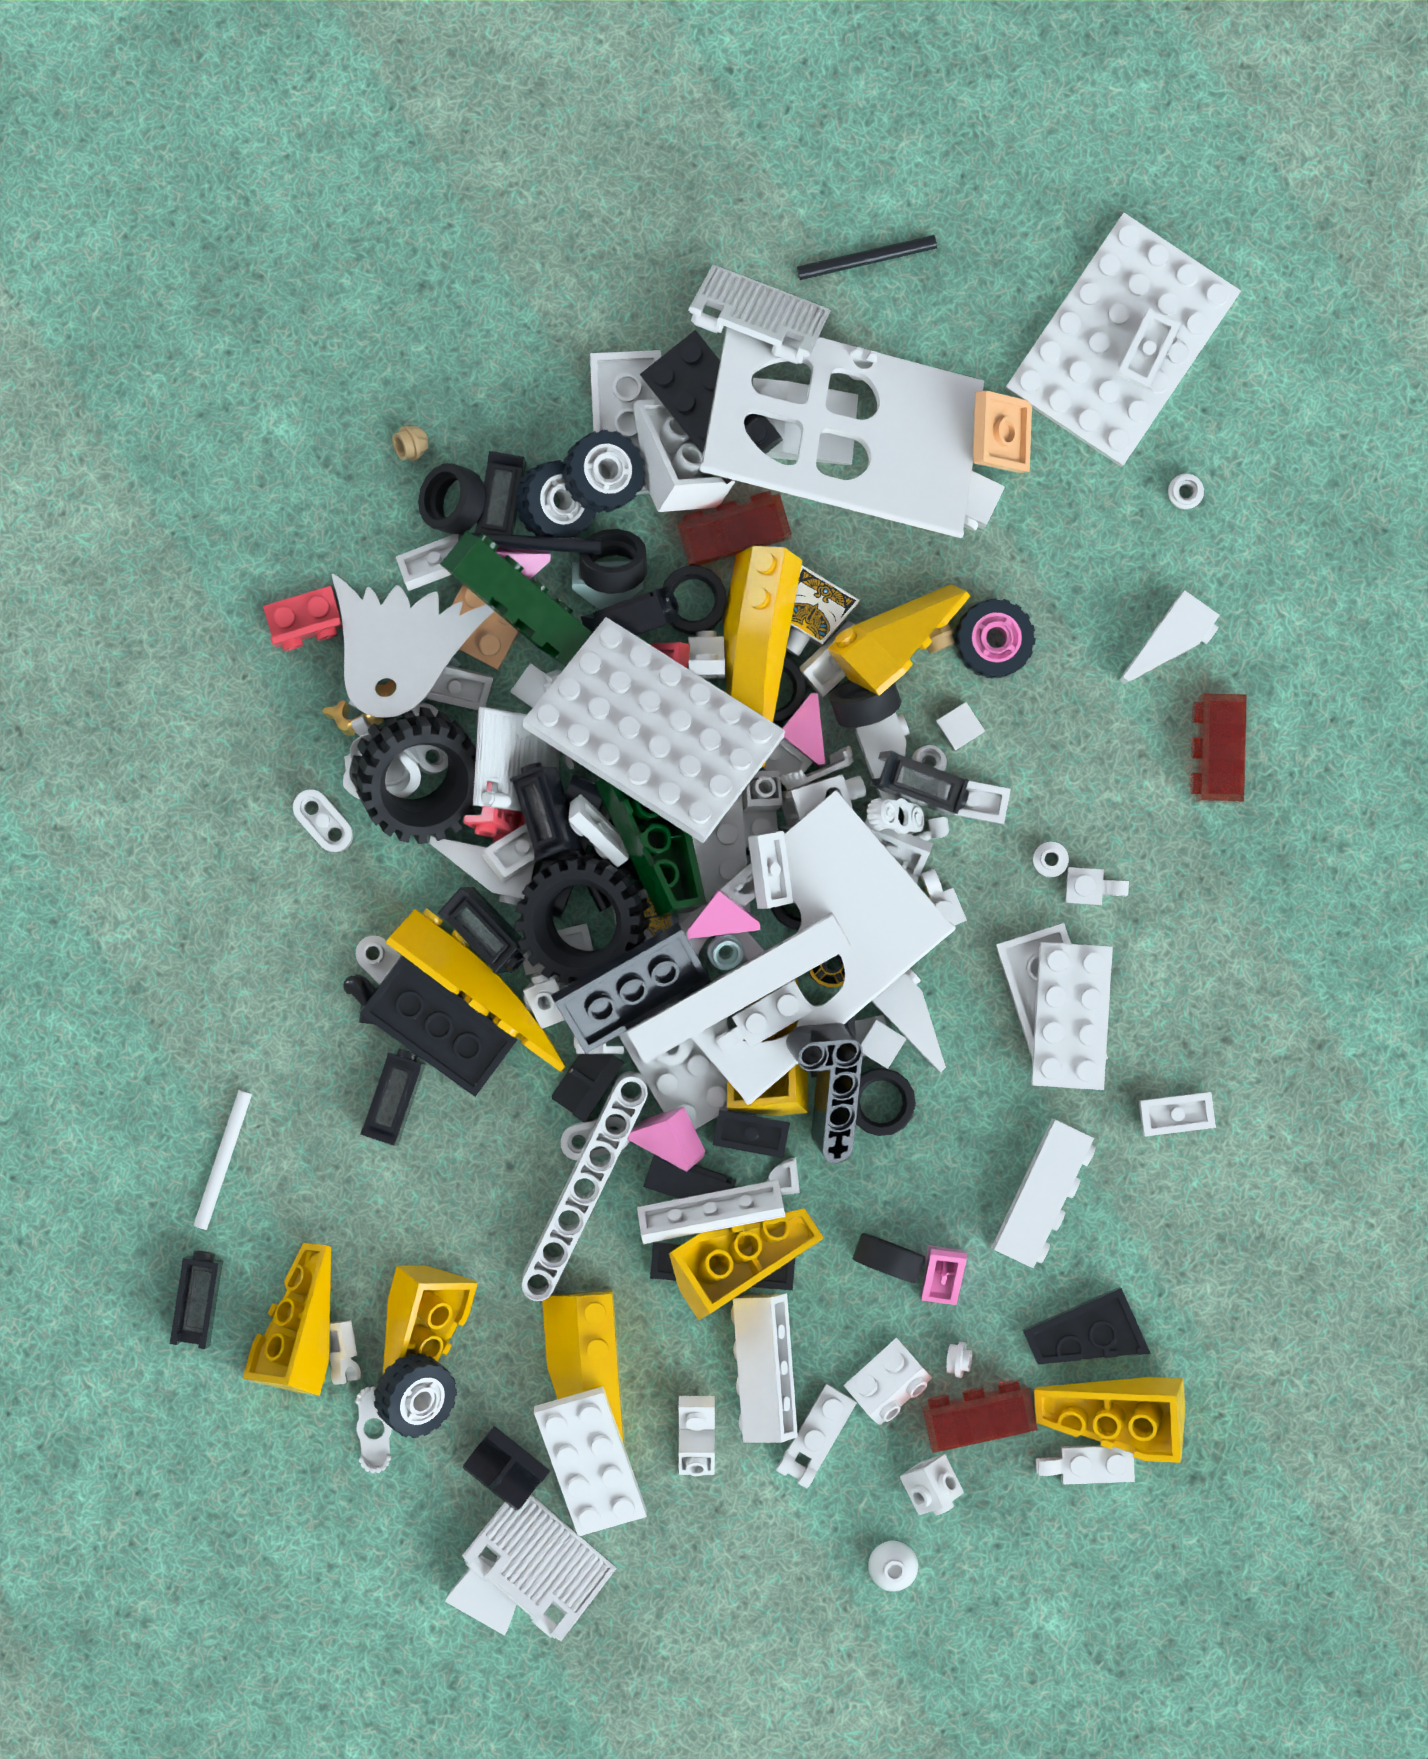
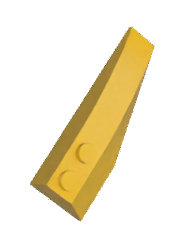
M751 546L736 554L723 621L726 693L773 722L802 560L785 547Z
M428 908L423 913L414 909L385 943L446 989L457 995L460 994L468 1005L485 1016L488 1015L498 1027L514 1038L517 1037L524 1046L562 1072L567 1065L544 1028L542 1029L539 1026L535 1016L529 1012L525 1003L498 973L494 974L493 969L474 951L468 948L469 944L456 930L450 934L440 927L443 920Z
M613 1290L552 1294L549 1298L543 1300L542 1304L547 1369L557 1399L603 1386L624 1444Z

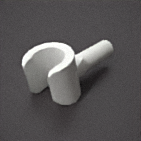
M946 817L929 819L930 831L922 832L915 835V837L928 841L947 836L949 833L948 819Z

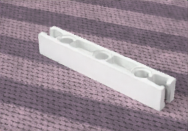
M833 913L630 1028L627 1034L645 1064L845 951L851 945Z

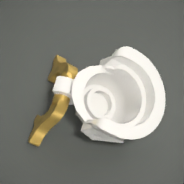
M391 680L385 685H377L375 690L379 696L388 697L396 691V683ZM342 700L334 707L324 708L322 712L328 719H334L337 727L345 735L353 736L357 733L360 736L353 741L350 747V754L344 756L346 771L343 775L344 788L352 796L360 799L352 779V773H356L352 765L353 755L362 756L357 747L360 739L363 738L370 741L372 737L368 729L374 723L379 725L384 719L367 715L366 713L351 720L347 719L350 706ZM415 746L399 753L392 760L386 772V789L400 798H406L418 788L421 781V772L417 766V763H420V759Z

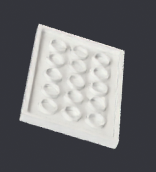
M1123 213L1005 387V390L1019 399L1027 400L1033 409L1120 467H1123L1241 290L1126 213ZM1150 308L1181 323L1150 388L1147 390L1116 374L1147 310Z
M607 617L604 618L524 718L522 725L523 728L702 843L706 841L785 734V730Z

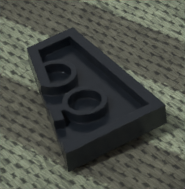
M1121 1287L1022 1330L1037 1364L1151 1354Z

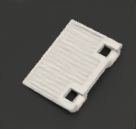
M712 265L689 307L690 313L693 314L691 322L694 325L716 334L718 332L721 333L724 326L773 344L771 353L774 356L794 364H802L804 357L810 356L831 311L828 308L716 265ZM707 305L720 310L721 313L718 318L702 313L704 307ZM785 336L802 342L799 350L783 344Z
M479 707L473 805L491 806V808L522 812L514 784L509 779L522 774V767L541 762L544 767H557L559 773L560 751L522 727L523 720L527 714ZM487 782H493L492 792L486 791ZM534 785L542 813L546 815L539 792Z
M530 1495L519 1510H514L504 1502L462 1555L466 1562L465 1565L484 1581H491L530 1615L531 1622L546 1635L560 1641L563 1640L617 1569L533 1495ZM485 1547L489 1548L499 1557L492 1567L479 1557V1554ZM551 1604L555 1605L565 1614L558 1624L545 1614V1611Z

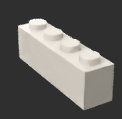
M1051 1119L993 1242L992 1248L1031 1268H1034L1036 1262L1042 1263L1050 1248V1244L1046 1240L1052 1229L1055 1231L1059 1229L1065 1216V1211L1061 1210L1066 1198L1072 1199L1079 1187L1081 1179L1076 1176L1082 1164L1088 1166L1094 1155L1096 1147L1091 1145L1094 1140L1093 1137L1055 1119Z
M787 1293L748 1294L733 1298L731 1320L735 1325L736 1339L733 1352L738 1366L736 1390L740 1396L741 1413L739 1416V1428L743 1435V1443H782L796 1438L798 1435Z

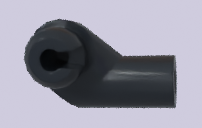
M361 975L349 976L343 984L344 991L347 994H352L361 1004L360 1010L376 990L373 984ZM360 1014L359 1023L373 1024Z

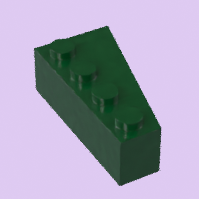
M466 531L440 565L538 649L566 666L591 636L592 632L571 615L573 610L558 598L555 600L550 598L546 594L548 588L533 576L530 579L526 578L521 573L524 568L509 555L502 558L495 551L499 546L483 533L477 537Z
M601 778L595 782L658 917L692 912L707 904L692 836Z

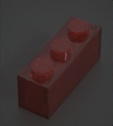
M765 491L751 496V502L737 505L736 501H731L717 506V512L703 515L702 511H697L683 516V522L677 523V529L688 566H701L732 557L751 546H769L790 540L792 533L780 493L771 495L770 491Z
M1203 693L1199 696L1198 702H1193L1192 722L1198 723V737L1192 738L1191 756L1192 759H1197V773L1191 774L1190 790L1191 794H1196V802L1238 804L1244 802L1247 694Z
M1010 1380L997 1384L998 1390L984 1393V1388L980 1387L963 1391L962 1398L949 1400L948 1395H942L928 1399V1405L921 1406L931 1452L936 1453L1037 1431L1038 1428L1028 1386L1026 1384L1019 1385L1018 1380Z

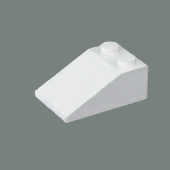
M753 378V388L759 394L796 404H805L807 402L809 385L790 381ZM828 389L827 409L832 413L856 419L858 394ZM766 417L783 439L766 455L770 458L797 460L801 438L800 427L793 423ZM822 433L820 435L816 462L852 465L854 440L831 433Z
M659 399L636 400L633 407L641 458H644L645 462L644 471L646 473L644 479L657 511L718 508L735 483V480L726 484L720 476L700 471L703 454Z

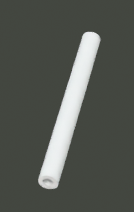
M238 1090L193 1225L197 1228L204 1230L208 1228L252 1096L251 1093Z

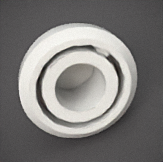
M887 1541L877 1546L871 1553L868 1570L877 1586L886 1591L896 1592L907 1588L913 1583L918 1572V1560L914 1551L905 1543Z

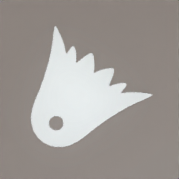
M331 574L342 617L345 654L344 681L347 695L351 702L360 711L374 717L388 718L410 711L427 696L460 647L494 610L486 604L459 615L463 605L462 602H459L439 614V596L436 591L427 594L410 608L405 592L398 585L390 591L383 604L380 605L377 595L370 587L366 588L362 600L345 581L335 574ZM382 679H392L396 683V691L388 697L379 696L375 691L376 684Z

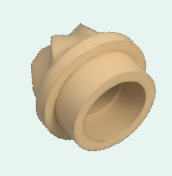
M403 426L399 432L394 433L392 436L395 452L401 460L410 459L415 461L428 449V436L418 426Z
M948 623L941 628H935L930 634L932 642L927 647L929 654L956 644L952 636L955 631L951 629Z

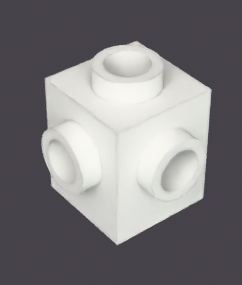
M541 970L531 976L532 981L523 990V999L526 1008L531 1014H534L539 1026L543 1029L565 1020L551 995L568 985L558 983L560 976L555 974L548 979L541 974L543 971Z
M945 1454L921 1461L900 1476L918 1515L932 1511L935 1516L943 1514L954 1507L952 1501L964 1493Z

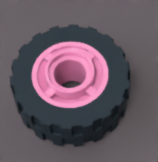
M997 598L977 603L962 615L955 629L956 639L954 640L956 644L954 645L958 650V658L962 659L963 665L967 669L970 668L978 676L982 675L993 679L1008 676L1026 664V661L1033 653L1032 648L1035 645L1036 638H1034V625L1031 624L1029 615L1021 610L1022 607L1018 604L1014 605L1006 599L997 600ZM990 629L998 630L1002 634L1003 644L1000 648H993L988 644L986 635Z

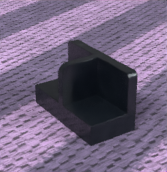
M579 1054L551 1097L585 1123L625 1062L614 1054Z
M719 1109L713 1145L784 1158L790 1122Z
M495 1426L486 1434L463 1464L465 1471L514 1510H519L536 1487L543 1482L550 1472L547 1467Z

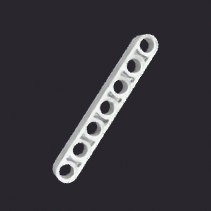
M624 1072L617 1078L527 1263L522 1276V1290L530 1300L543 1301L552 1294L646 1101L648 1094L646 1081L638 1072ZM632 1081L639 1084L641 1087L639 1095L634 1098L624 1096L621 1088L625 1083ZM620 1114L626 1120L625 1125L618 1130L610 1129L605 1123L608 1116ZM596 1146H603L609 1150L610 1156L605 1161L598 1162L591 1158L590 1152ZM587 1178L593 1181L595 1186L591 1192L583 1194L578 1192L574 1185L579 1179ZM567 1210L574 1211L578 1214L579 1220L573 1225H564L559 1219L562 1212ZM555 1242L560 1244L564 1251L557 1257H550L543 1249L547 1244ZM543 1275L548 1280V1284L541 1289L533 1288L528 1282L531 1276Z

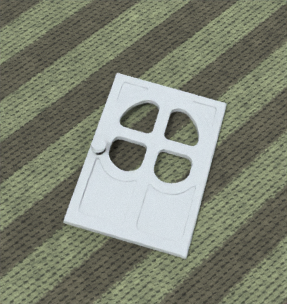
M726 327L703 459L700 465L701 472L958 538L963 537L973 465L975 392L983 391V380L818 337L810 356L804 357L802 361L811 370L807 402L805 404H796L759 394L752 386L751 379L757 371L771 364L787 361L771 353L773 344ZM785 336L783 344L798 350L802 343ZM833 373H843L849 375L854 380H864L873 390L876 397L877 412L875 415L865 420H859L830 412L826 407L830 375ZM749 414H758L793 423L800 427L801 438L796 464L784 465L763 453L747 434L744 426L745 417ZM826 432L847 437L861 443L869 457L867 470L851 480L838 479L822 474L816 467L820 435Z
M835 790L784 834L792 898L801 913V926L797 932L833 913L851 945L850 948L839 953L845 969V979L841 989L822 1005L815 1006L808 1002L812 1012L800 1018L796 1027L830 1023L845 1024L956 929L954 924L944 917ZM751 863L720 889L742 907H745L756 897ZM705 905L696 909L679 924L686 937L687 928ZM749 932L732 933L741 941L744 948V956L748 960L765 951ZM710 936L688 939L697 957L702 946ZM727 1018L691 1038L743 1097L744 1102L750 1105L798 1063L786 1045L789 1033L773 1040L762 1041L752 1048L749 1047L746 1040H742L734 1047L722 1052L715 1038L729 1030Z

